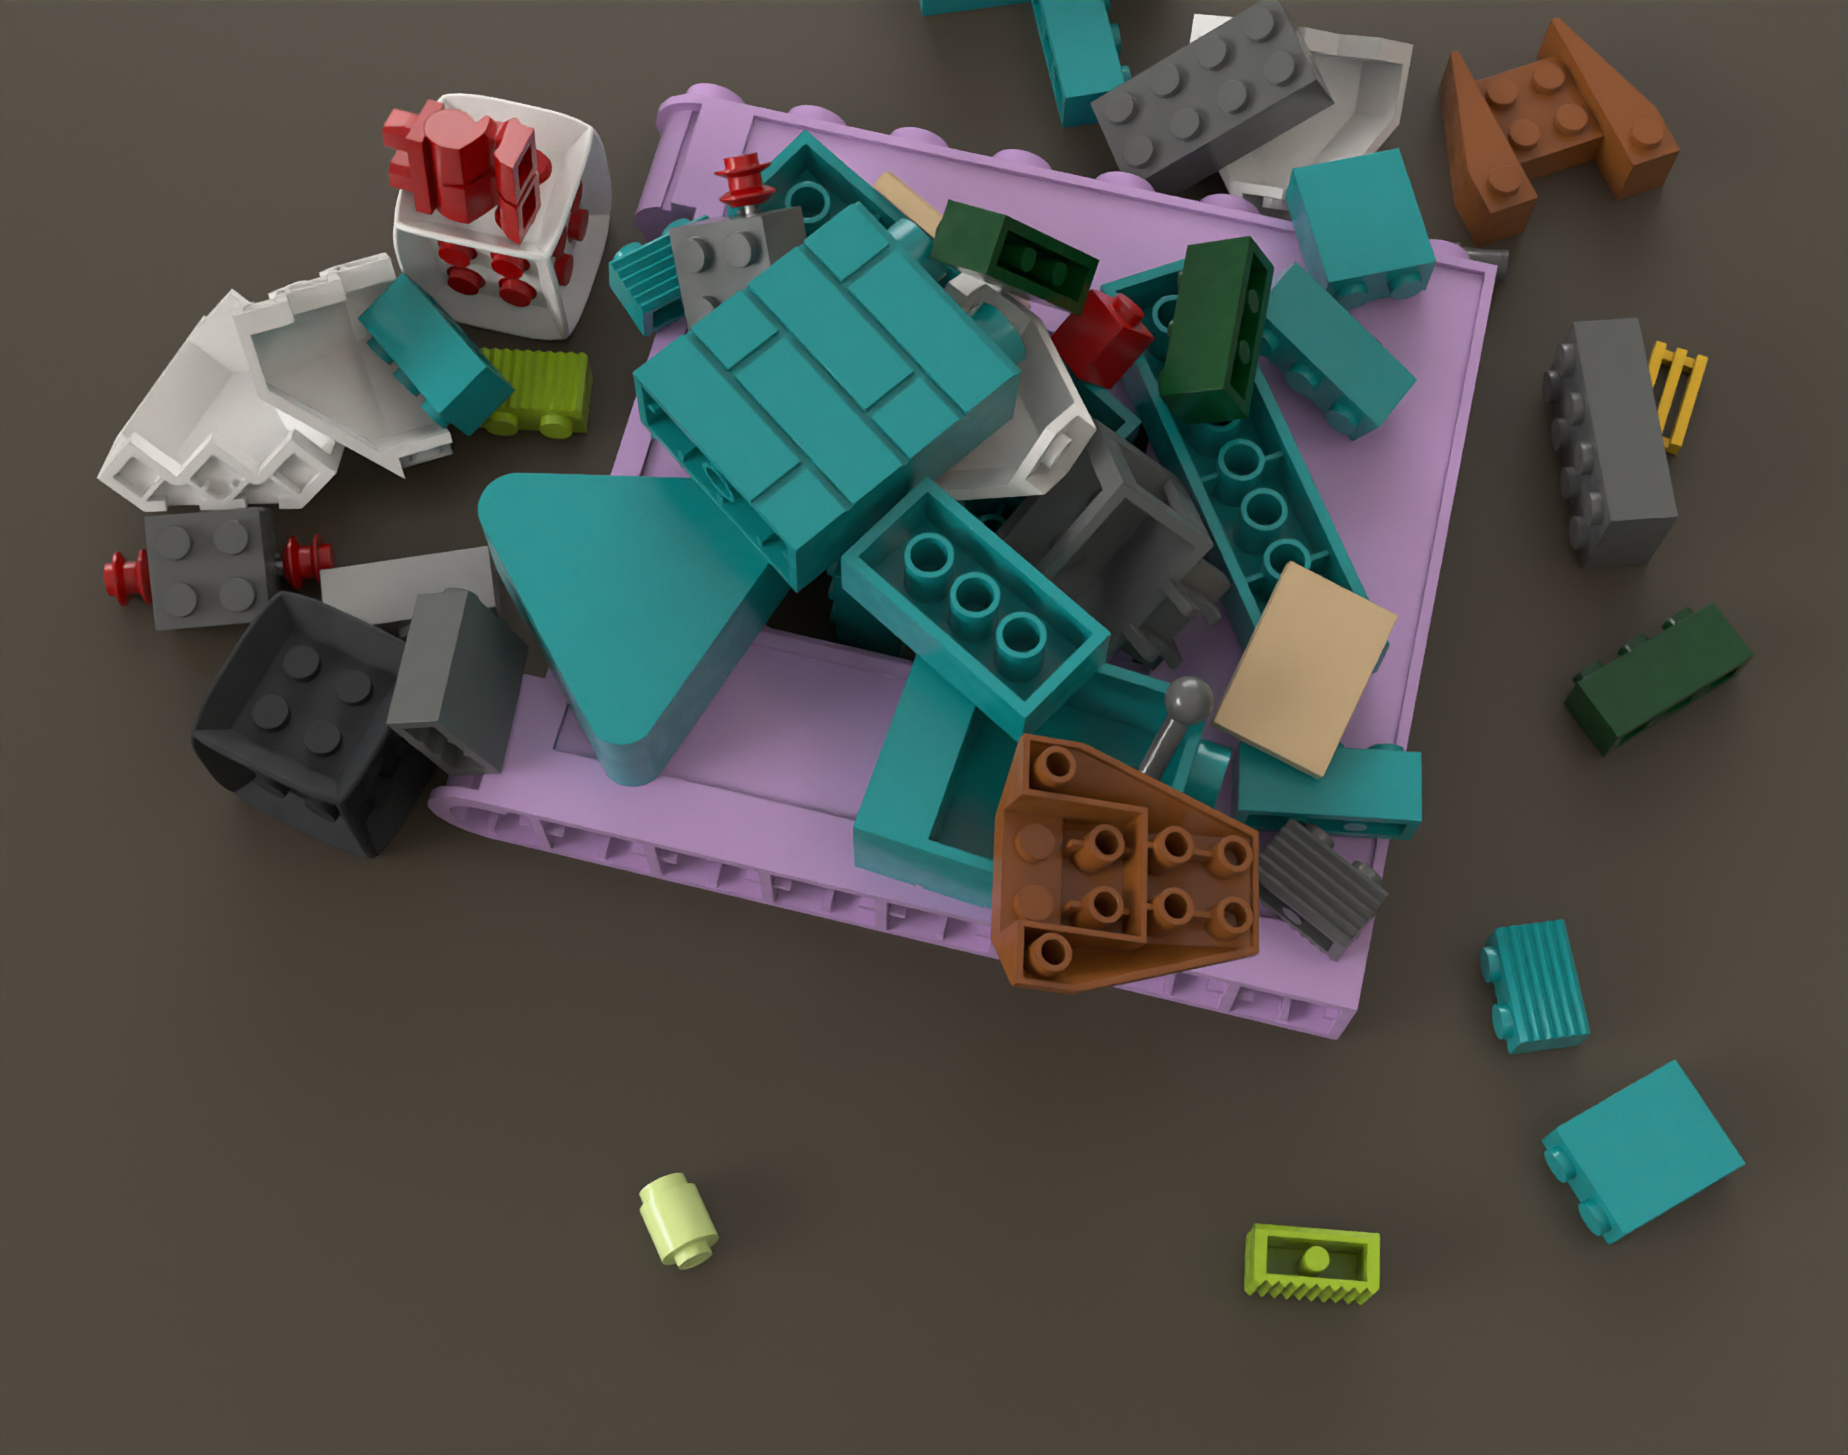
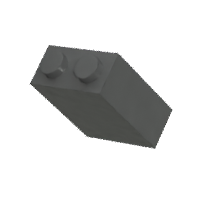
M453 587L447 588L441 593L418 594L386 725L450 776L501 774L529 646L509 628L505 621L499 619L479 600L475 593L469 590Z

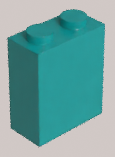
M1399 148L1292 168L1285 200L1307 271L1345 310L1355 309L1368 301L1392 297L1397 300L1407 299L1415 296L1422 290H1426L1436 264V259Z
M1676 1059L1555 1128L1541 1141L1547 1149L1544 1152V1157L1550 1170L1559 1181L1569 1183L1581 1202L1578 1205V1209L1583 1221L1595 1235H1602L1608 1245L1620 1240L1746 1164Z

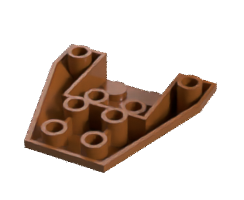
M1024 733L1019 738L995 815L991 941L1011 986L1075 995L1256 956L1259 954V831L1085 743Z

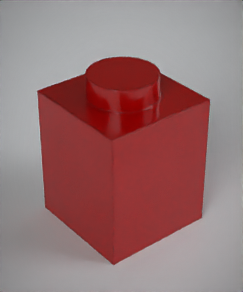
M1091 289L1088 293L1081 316L1070 313L1050 337L1059 356L1078 379L1109 390L1112 389L1155 339L1141 323V319L1144 317L1143 311L1130 298L1121 293L1112 297L1094 289Z

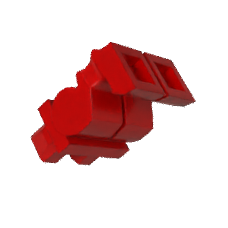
M430 99L427 100L419 115L397 108L393 109L382 129L384 146L397 149L390 162L388 171L390 186L413 192L416 211L432 215L435 209H437L447 219L464 224H470L492 210L496 205H499L502 230L508 239L521 245L541 207L538 170H536L538 165L534 128L523 125L518 118L500 122L485 115L478 122H474L466 112L457 109H445L444 103Z

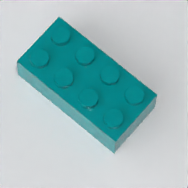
M928 476L917 484L841 556L842 589L1016 742L1019 741V738L1024 733L1033 735L1106 662L1111 633Z

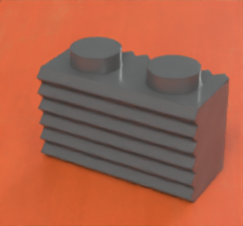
M1291 818L1259 855V900L1273 914L1278 915L1283 922L1288 923L1302 937L1307 938L1312 945L1317 946L1321 952L1326 953L1331 960L1337 962L1378 913L1388 898L1389 893L1381 888L1383 881L1371 867L1360 861H1354L1350 864L1333 850L1335 846L1333 840L1324 830L1312 823H1306L1302 826Z

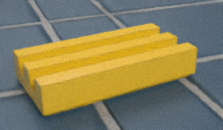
M1656 341L1648 360L1653 388L1660 365L1663 364L1670 367L1657 407L1662 433L1681 371L1689 373L1670 438L1663 437L1665 452L1676 455L1682 446L1709 357L1698 354L1696 359L1686 356L1688 350L1677 347L1675 352L1665 350L1666 343Z

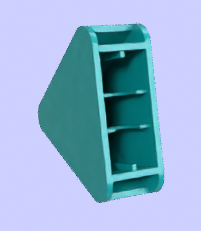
M510 473L492 481L485 488L478 502V517L496 569L607 777L617 784L628 787L642 786L654 781L661 774L791 589V586L692 478Z

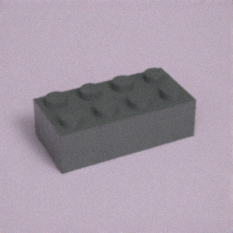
M1262 0L1090 104L1120 172L1131 173L1145 179L1157 193L1175 196L1335 103L1294 17L1281 0Z
M1639 318L1573 322L1563 344H1558L1555 360L1550 370L1544 372L1542 381L1544 400L1546 403H1552L1555 417L1551 426L1552 445L1555 451H1561L1564 466L1560 474L1561 494L1564 500H1570L1573 515L1569 523L1570 543L1573 549H1579L1582 569L1647 565L1677 520L1678 512Z

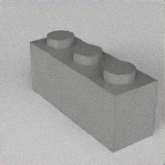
M489 546L320 570L323 603L376 626L405 643L418 594L441 593L445 589L453 587L463 588L475 593L488 609L499 619L503 620L497 569Z

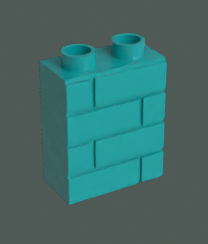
M860 201L855 204L851 203L807 237L801 246L794 247L750 281L744 290L737 291L690 328L691 331L685 335H680L633 372L641 423L796 593L840 559L850 547L926 476L935 482L1013 418L1022 373L1017 366L1026 358V350L1019 334L998 309L989 303L980 302L966 313L937 283L946 275L945 265L929 258L933 242L915 223L902 218L886 229Z
M918 654L915 656L853 825L855 867L914 886L915 884L923 886V889L981 908L987 907L992 909L995 815L1018 742ZM1104 663L1033 735L1085 743L1128 766L1139 768L1168 714L1164 704V697L1171 683ZM1205 719L1199 724L1189 726L1160 780L1166 785L1214 809L1233 748L1201 738L1207 720Z

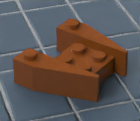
M1559 17L1550 21L1537 55L1539 61L1475 81L1460 52L1455 50L1450 53L1439 86L1454 204L1477 248L1525 231L1538 200V196L1530 183L1531 180L1594 160L1616 200H1620L1662 186L1680 152L1678 144L1658 109Z

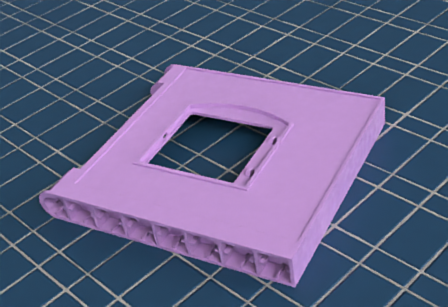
M710 83L695 84L687 90L686 94L669 97L660 105L657 113L656 127L661 138L634 218V227L642 229L643 236L646 242L649 243L661 237L664 229L678 219L687 218L691 222L705 214L710 219L728 216L727 205L719 201V198L729 191L728 181L726 178L714 175V172L725 169L723 158L757 152L759 163L771 162L806 129L870 186L885 171L888 173L891 171L941 215L944 214L948 199L994 211L1020 221L1100 260L1090 290L1094 289L1100 292V285L1184 259L1187 245L1251 236L1274 266L1273 277L1295 261L1308 272L1292 221L1260 215L1252 203L1238 196L1214 194L1201 199L1200 202L1157 193L1145 179L1127 172H1107L1101 174L1096 179L1052 170L1044 159L1024 150L1007 149L996 153L993 157L949 148L947 143L938 135L921 128L903 127L887 135L849 127L838 115L818 106L801 105L792 108L788 113L747 105L731 90ZM1429 239L1436 264L1426 290H1422L1415 296L1407 299L1397 300L1392 297L1371 300L1358 308L1347 310L1417 379L1379 428L1352 441L1347 435L1333 429L1327 422L1325 414L1307 396L1294 391L1287 384L1285 375L1266 357L1259 355L1258 364L1369 600L1398 615L1388 637L1390 646L1378 671L1371 674L1341 737L1340 742L1344 745V748L1368 749L1375 744L1389 743L1399 745L1406 751L1498 267L1497 265L1470 260L1468 253L1463 248L1444 240ZM1035 302L1029 303L1032 306L1029 310L1041 318L1050 337L1070 315L1068 312ZM682 317L678 322H672L668 327H662L656 332L648 360L680 335L688 333L686 317ZM1120 378L1111 390H1106L1139 418L1123 380ZM636 395L611 475L691 478L660 442L650 437V431L641 423ZM1149 441L1146 455L1159 463ZM1219 599L1216 604L1222 619L1214 627L1209 625L1200 612H1198L1174 637L1183 659L1175 670L1171 669L1163 660L1153 671L1144 664L1132 662L1133 657L1121 649L1107 663L1169 683L1183 676H1196L1204 680L1211 687L1214 695V707L1206 720L1201 738L1233 748L1214 807L1215 810L1231 817L1232 761L1241 740L1209 724L1244 651ZM765 624L658 778L646 785L637 787L623 786L607 777L551 670L548 668L545 678L523 673L501 774L449 775L446 786L432 789L428 799V808L436 816L454 826L488 838L1000 960L991 941L992 909L987 907L981 908L923 889V886L916 884L914 886L855 867L853 825L914 662L911 660L776 630ZM1259 831V855L1279 832ZM1330 836L1335 845L1333 850L1350 864L1354 861L1365 863L1382 879L1390 839ZM1259 900V954L1256 956L1113 987L1338 1040L1358 1009L1375 916L1336 962L1331 960L1326 953L1321 952L1317 946L1312 945L1307 938L1302 937L1297 930L1292 929L1288 923L1283 922L1278 915L1273 914L1268 907L1263 906Z

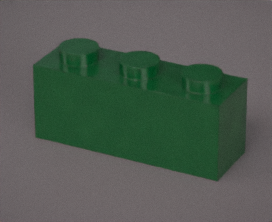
M948 199L942 220L936 228L935 241L929 258L1022 299L1081 316L1100 261L1007 215Z
M1251 236L1187 245L1184 266L1177 278L1178 298L1174 319L1170 321L1168 326L1169 345L1165 367L1160 372L1158 378L1159 397L1184 425L1246 419L1249 416L1274 273V266Z
M1714 602L1696 612H1693L1690 607L1680 610L1661 626L1664 630L1663 632L1651 639L1645 633L1641 634L1619 649L1617 652L1619 658L1606 666L1600 660L1595 661L1573 677L1572 681L1575 686L1563 704L1603 757L1734 679L1753 658L1754 653Z

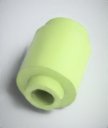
M683 1173L663 1176L651 1182L640 1191L639 1195L643 1202L640 1213L664 1265L677 1264L679 1270H686L703 1263L712 1256L713 1253L710 1247L718 1241L719 1236L696 1185L688 1183Z

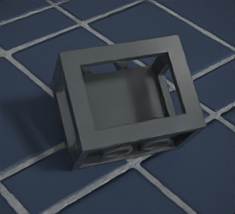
M1094 419L1093 423L1097 430L1069 472L1045 495L1027 496L995 534L1111 633L1105 663L1121 649L1153 671L1163 660L1171 669L1175 670L1183 659L1174 637L1198 612H1200L1209 625L1214 627L1222 619L1216 602L1228 591L1231 584L1225 573L1203 559L1205 554L1214 545L1182 480L1097 419Z

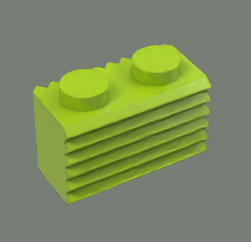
M485 347L480 349L512 385L515 391L479 428H485L488 432L499 436H512L518 430H535L554 439L568 438L572 435V432L587 433L593 375L587 354L583 352L579 354L569 352L566 354L562 351L554 353L550 350L544 353L540 350L533 352L528 349L525 351L519 349L511 351L507 348L503 350L493 348L490 350Z
M1255 1223L1246 1236L1244 1291L1249 1296L1257 1291L1262 1298L1269 1292L1274 1299L1281 1293L1286 1300L1292 1295L1300 1300L1306 1295L1311 1302L1318 1296L1323 1303L1330 1297L1335 1304L1343 1299L1347 1304L1355 1300L1361 1306L1380 1289L1379 1233Z

